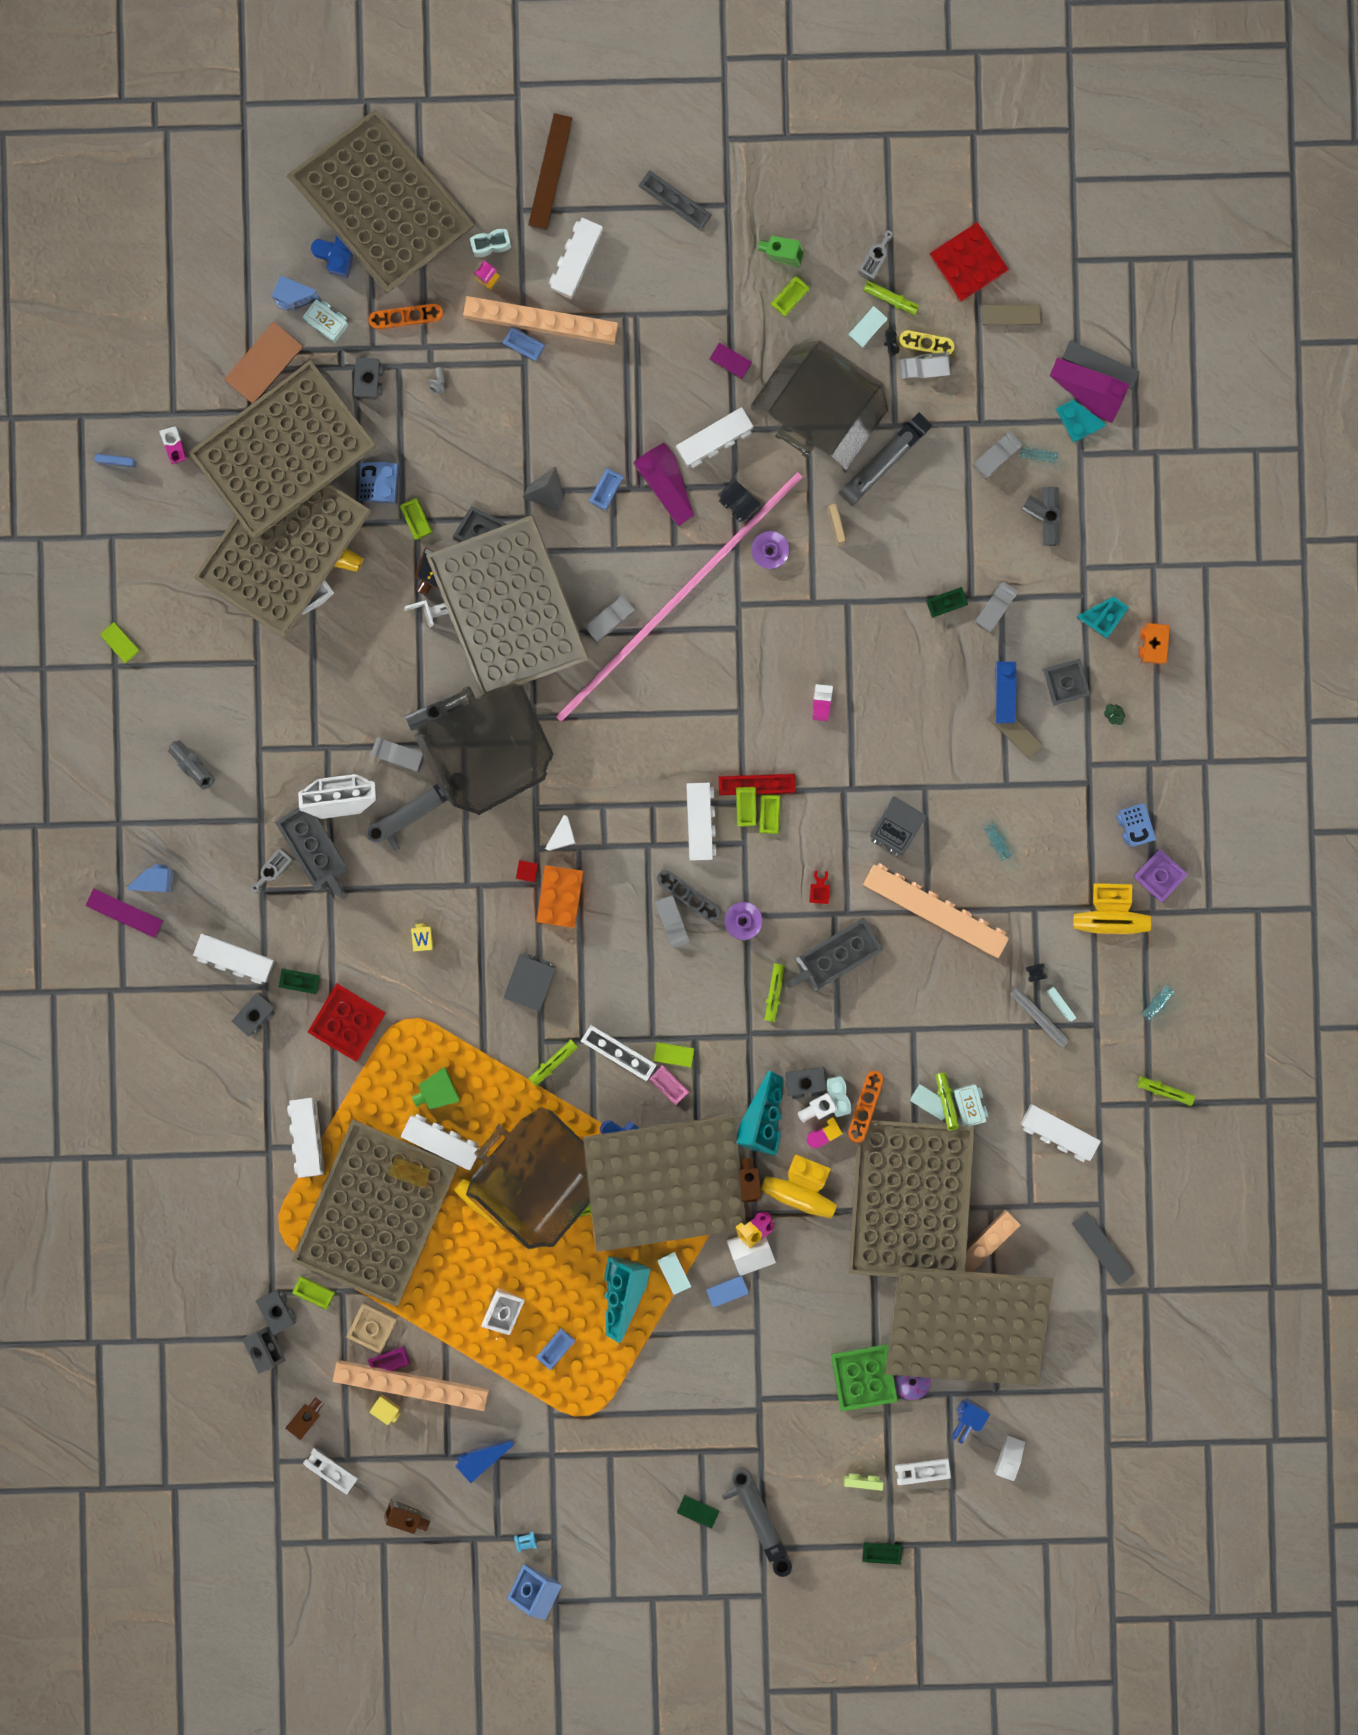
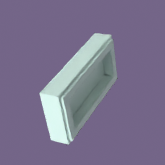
M873 306L848 336L863 348L888 318Z
M1054 987L1046 990L1067 1021L1072 1022L1076 1019V1016Z
M919 1084L910 1101L942 1121L945 1115L941 1098Z
M675 1251L657 1260L674 1295L691 1287Z

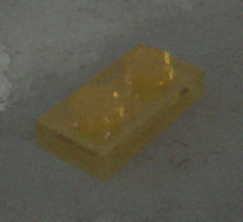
M395 1157L388 1176L425 1189L431 1170Z

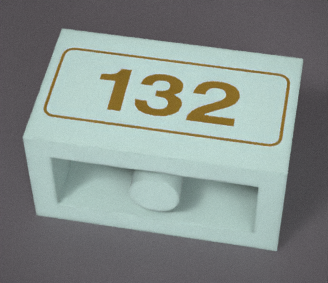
M316 299L302 318L333 343H336L349 326L345 321L347 318L340 312L335 314L331 311V306L324 300L319 302Z
M976 1084L954 1089L953 1094L962 1126L970 1127L986 1122L985 1117H988L986 1106L981 1104L980 1099L983 1098L981 1088H977Z

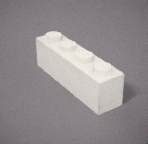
M581 218L580 222L576 221L572 230L574 236L572 239H568L564 248L567 250L565 256L559 258L557 263L559 269L556 274H552L549 281L551 291L571 300L603 232L602 226L585 218Z
M741 407L676 445V450L687 468L690 466L695 468L702 463L701 460L708 456L710 459L719 453L718 450L722 447L727 449L734 445V440L739 437L744 439L751 435V430H753L754 426Z
M687 783L690 861L713 860V856H716V844H712V837H715V825H711V817H715L714 806L710 805V798H714V787H710V783Z
M206 934L200 935L193 954L199 962L208 964V961L215 963V968L223 971L226 968L233 970L232 974L242 978L244 975L251 977V981L262 984V981H268L275 963L273 959Z
M592 1024L581 1040L582 1043L645 1081L648 1080L657 1065Z
M316 1098L289 1101L290 1105H288L287 1111L292 1121L290 1134L294 1138L292 1152L296 1156V1163H294L295 1174H298V1178L325 1175Z
M1032 1104L1029 1106L1021 1122V1125L1024 1126L1023 1130L1033 1135L1036 1132L1041 1135L1040 1139L1048 1144L1053 1141L1058 1144L1057 1148L1065 1153L1070 1150L1075 1153L1074 1157L1082 1162L1085 1159L1091 1161L1101 1142Z
M419 1114L410 1116L401 1135L402 1138L467 1170H471L481 1150L477 1142L470 1139L468 1141L460 1139V1134L454 1131L448 1133L443 1130L444 1127L435 1122L432 1125L426 1122L427 1118Z

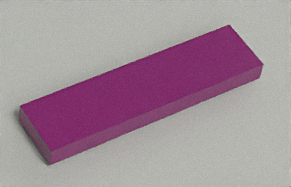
M93 888L85 905L154 938L157 937L164 921Z

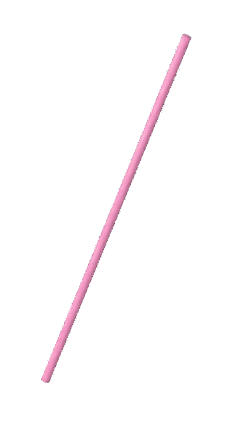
M797 472L556 716L560 722L803 478L802 475Z

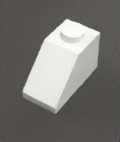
M1006 1436L994 1470L996 1475L1015 1481L1021 1464L1025 1441Z

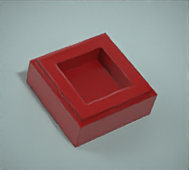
M519 860L516 879L535 882L538 863Z

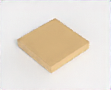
M832 504L828 507V513L838 547L845 544L846 537L837 504Z
M363 1302L346 1338L381 1354L397 1318Z

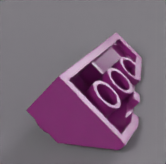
M1060 358L1056 359L1049 375L1061 387L1072 394L1078 402L1089 409L1092 414L1110 423H1113L1130 384Z
M665 442L649 450L633 462L634 467L678 527L694 516L676 457Z

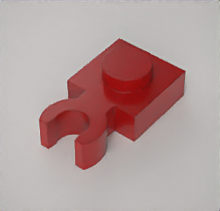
M815 870L814 879L816 884L810 885L809 903L829 904L830 885H824L828 879V871H825V876L821 879L817 876L818 871Z

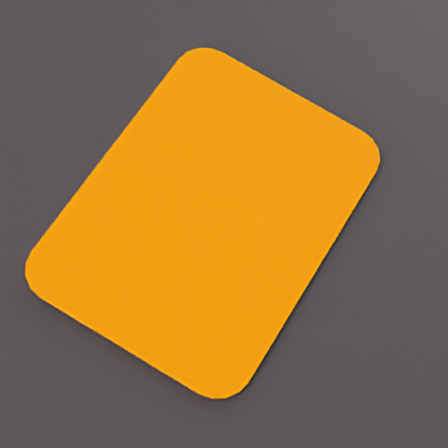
M422 1018L404 1019L392 1025L380 1038L321 1137L325 1175L297 1178L283 1201L278 1220L279 1232L285 1244L294 1252L296 1251L352 1119L422 1148L401 1137L410 1116L419 1114L427 1118L426 1122L432 1125L434 1122L444 1127L443 1130L448 1133L454 1131L460 1134V1139L465 1141L470 1139L477 1142L481 1150L471 1170L458 1166L398 1307L364 1292L361 1293L560 1412L574 1417L590 1416L604 1409L613 1399L674 1296L657 1260L675 1251L685 1274H687L710 1235L596 1252L591 1214L574 1219L571 1207L588 1203L587 1201L590 1200L583 1136L600 1134L602 1123L539 1085L536 1087L526 1077L433 1022ZM446 1067L460 1097V1101L429 1109L427 1103L416 1107L412 1096L421 1092L419 1084ZM498 1165L528 1187L519 1201L509 1207L525 1224L516 1237L491 1224L462 1200L454 1190L463 1178L484 1189L485 1180ZM609 1256L637 1261L650 1268L647 1287L620 1343L606 1336L605 1312L608 1310V1299H605V1293L608 1292V1283L605 1281L604 1274ZM497 1288L525 1299L510 1335L481 1326ZM562 1328L576 1341L550 1370L536 1357Z

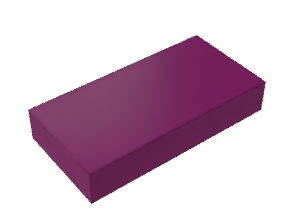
M720 342L709 359L743 379L752 364L750 360Z
M404 1346L368 1359L370 1367L394 1371L411 1364Z

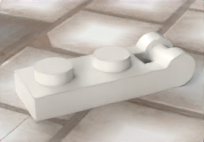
M315 1447L312 1449L309 1459L306 1458L303 1462L307 1468L346 1495L358 1479L357 1476ZM317 1459L322 1461L319 1467L315 1464Z
M948 1458L895 1465V1471L898 1473L897 1485L951 1478ZM911 1470L912 1477H906L905 1471Z

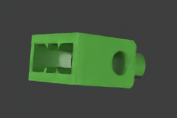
M771 236L770 242L760 240L758 245V251L766 252L770 260L800 268L805 251L800 241Z
M446 1067L420 1083L419 1088L421 1092L412 1096L416 1107L427 1103L429 1109L460 1101V1097Z

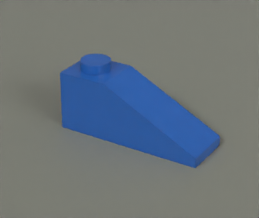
M997 662L995 666L996 723H1015L1016 662Z
M508 1440L474 1449L468 1453L463 1452L456 1459L458 1462L455 1466L471 1484L514 1446L515 1442Z

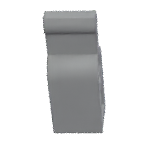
M886 231L881 245L876 244L872 246L857 274L873 282L887 255L885 246L887 242L891 241L893 232ZM874 251H880L881 258H875Z
M949 352L899 359L901 379L947 376L951 373Z
M1009 431L972 466L986 480L1023 444Z
M1003 581L974 623L990 633L1016 597L1018 591Z
M622 595L585 626V629L598 643L635 609Z
M378 737L371 752V756L419 772L425 755L424 753Z
M279 848L262 867L260 872L262 878L251 886V890L257 893L266 881L278 879L294 859L283 849ZM267 869H274L275 874L273 877L266 876Z
M673 895L655 901L671 948L689 943L690 941Z

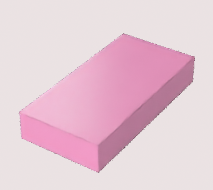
M663 1065L649 1078L675 1105L689 1093Z

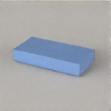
M512 326L502 343L537 362L545 347V344Z
M95 454L94 458L97 464L131 468L136 466V461L129 457Z
M606 468L589 502L606 511L624 477Z
M742 1275L706 1289L713 1308L749 1294Z
M560 1328L536 1358L551 1370L576 1340Z

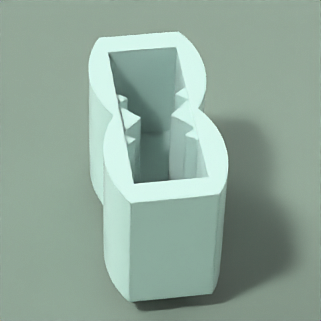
M497 229L489 234L481 233L470 238L475 257H485L492 252L502 253L511 248L506 229Z
M840 1075L827 1078V1092L837 1107V1110L833 1113L837 1117L850 1114L851 1103L846 1096L845 1081Z

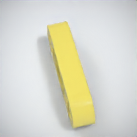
M907 330L899 338V343L904 349L929 354L943 353L942 347H937V351L933 350L936 344L935 340H938L937 345H944L947 342L948 346L951 347V349L946 351L949 352V355L954 350L953 341L945 337ZM907 335H910L912 340H916L917 336L920 337L918 347H915L916 342H910L909 345L905 344L906 341L903 338H906ZM925 338L932 341V346L928 349L923 348L921 345V341Z

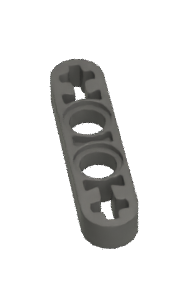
M663 870L658 874L657 881L660 886L704 919L713 922L719 918L720 910L715 904L672 872ZM668 873L670 875L669 879L674 882V879L678 880L672 890L668 888L671 886L668 882L661 883L662 878L660 876L662 874L666 875ZM678 885H684L687 889L686 894L683 896L677 895L675 888ZM699 896L702 904L699 907H693L691 905L692 897ZM705 902L709 903L706 907L710 910L716 909L715 913L717 916L715 918H708V912L703 910V913L699 912Z

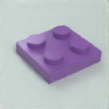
M1158 849L1133 878L1157 900L1163 903L1188 874L1161 849Z

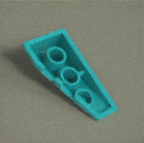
M772 1071L767 1072L739 1125L736 1141L738 1145L746 1149L776 1156L781 1138V1131H778V1120H781L782 1113H779V1102L782 1101V1076Z
M609 1256L604 1274L605 1281L608 1283V1292L605 1293V1299H608V1310L605 1312L606 1336L620 1343L647 1287L650 1268L637 1261Z

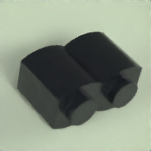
M733 479L718 494L720 498L719 503L726 509L730 507L734 511L732 515L739 522L743 520L746 523L762 507L736 479Z

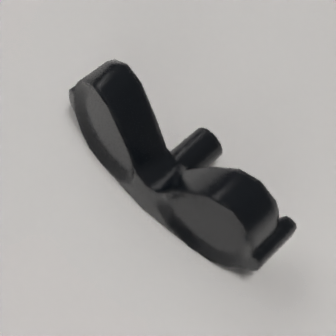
M888 329L885 331L887 342L884 345L888 346V352L890 357L898 354L900 349L893 342L897 333Z

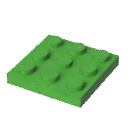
M888 1344L831 1354L841 1412L898 1402L893 1375L885 1374Z

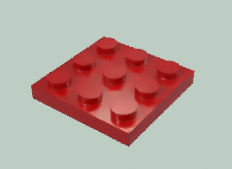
M978 222L929 253L931 259L960 302L1009 271Z
M336 983L307 1033L357 1062L386 1012L339 983Z

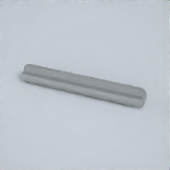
M1015 988L1010 993L1013 999L1060 1047L1066 1046L1069 1040L1019 988Z

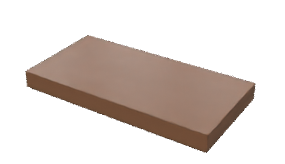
M273 321L224 380L253 404L265 393L301 351L303 346Z

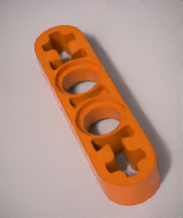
M438 304L375 311L369 316V324L373 329L381 330L434 323L442 319L443 311ZM433 308H436V311H440L436 318H433L432 315H426L427 319H424L422 309H426V313L432 312ZM414 310L421 313L420 319L416 321L410 318V314ZM394 313L401 314L402 319L399 323L391 321V316ZM385 314H388L390 324L386 325V321H380V325H376L372 320H375V316L385 319Z
M871 1071L866 1076L848 1131L849 1139L853 1143H861L866 1138L884 1082L882 1074L878 1071ZM878 1076V1080H880V1082H876L874 1085V1089H878L877 1092L872 1089H866L867 1086L871 1088L872 1081L870 1078ZM867 1093L873 1094V1102L866 1103L863 1100L864 1095ZM861 1111L867 1112L869 1115L868 1119L860 1121L857 1117L858 1113ZM855 1122L860 1125H866L865 1128L861 1126L860 1134H862V1136H858L857 1139H855L854 1135L852 1134V1132H856L858 1128V1125H854Z

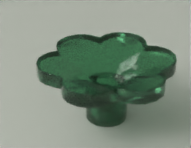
M1108 704L1106 706L1104 715L1108 718L1109 722L1113 725H1122L1126 717L1123 708L1117 704Z

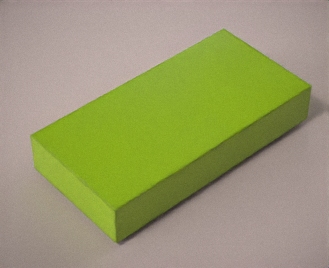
M795 276L770 305L785 318L810 290V287Z
M417 498L400 505L415 541L433 533Z
M115 622L100 634L125 664L140 652Z
M755 787L736 788L737 826H756Z
M761 795L759 833L779 834L780 796Z
M657 1042L654 1061L691 1067L695 1048Z
M300 1276L292 1294L327 1310L335 1291Z

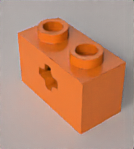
M1146 623L1144 627H1141L1140 639H1143V646L1139 647L1138 653L1141 663L1161 665L1167 663L1170 625ZM1153 639H1155V643H1158V645L1155 646L1154 649H1152L1153 646L1149 644V642H1151Z

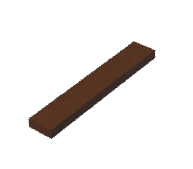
M553 114L528 226L545 230L548 228L572 117Z

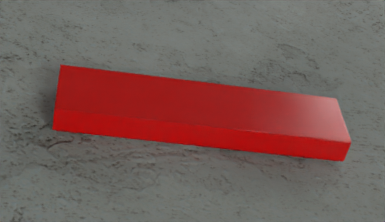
M795 774L718 776L719 796L736 795V788L755 787L756 794L796 793Z

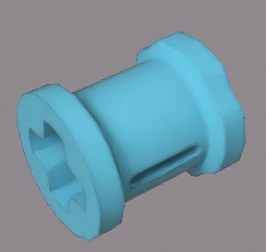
M533 1531L528 1535L514 1536L518 1553L521 1550L532 1547L537 1549Z

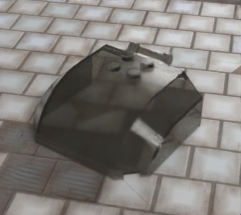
M821 340L794 345L751 404L752 410L757 408L783 424L775 435L777 439H782L803 453L802 456L808 458L812 450L817 447L843 467L842 471L845 473L889 410L884 383ZM789 428L810 443L808 447L787 434L786 430Z
M514 683L491 690L478 698H475L472 689L467 686L456 695L444 701L436 702L435 707L441 717L424 725L414 735L435 781L448 801L454 807L477 815L544 781L549 761L553 757V751L523 685ZM467 697L468 703L449 713L447 712V707Z
M540 1107L522 1118L510 1133L502 1125L498 1124L496 1126V1131L480 1149L474 1152V1155L484 1164L472 1176L466 1192V1196L491 1220L527 1249L554 1247L590 1204L583 1141L551 1110ZM503 1135L505 1139L488 1158L485 1154Z

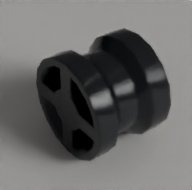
M1044 963L1025 967L1026 971L1029 972V982L1047 978V974L1044 973Z

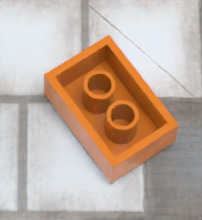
M545 865L537 915L538 923L575 928L584 871Z

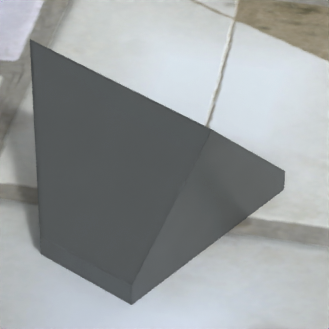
M556 467L529 484L523 498L559 511L564 501V495Z

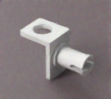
M425 600L404 607V611L423 606L429 628L434 625L433 618L449 614L448 610L444 609L447 608L445 602L430 607Z
M826 1093L821 1097H815L809 1103V1107L798 1112V1116L804 1123L815 1116L821 1119L836 1111L837 1107L829 1093ZM822 1100H826L829 1102V1110H826L822 1103Z

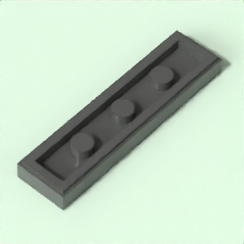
M650 170L638 185L639 188L700 231L712 216L711 213Z
M1071 340L1062 356V359L1130 384L1128 389L1131 390L1140 372Z
M1088 1212L1072 1223L1118 1285L1134 1274Z

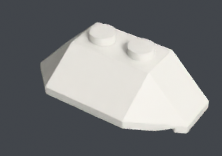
M357 774L317 779L304 790L298 792L299 809L321 819L360 814L376 801L375 782L369 781Z

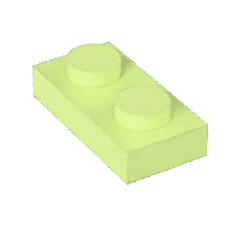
M854 1473L844 1476L845 1487L883 1491L884 1483L883 1480H879L880 1477L869 1475L868 1478H861L860 1474Z

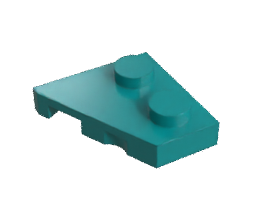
M1074 400L1055 409L1072 443L1106 427L1102 420Z
M1113 596L1079 614L1076 618L1107 639L1129 607Z

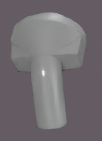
M442 367L435 368L437 379L428 381L429 390L434 394H443Z

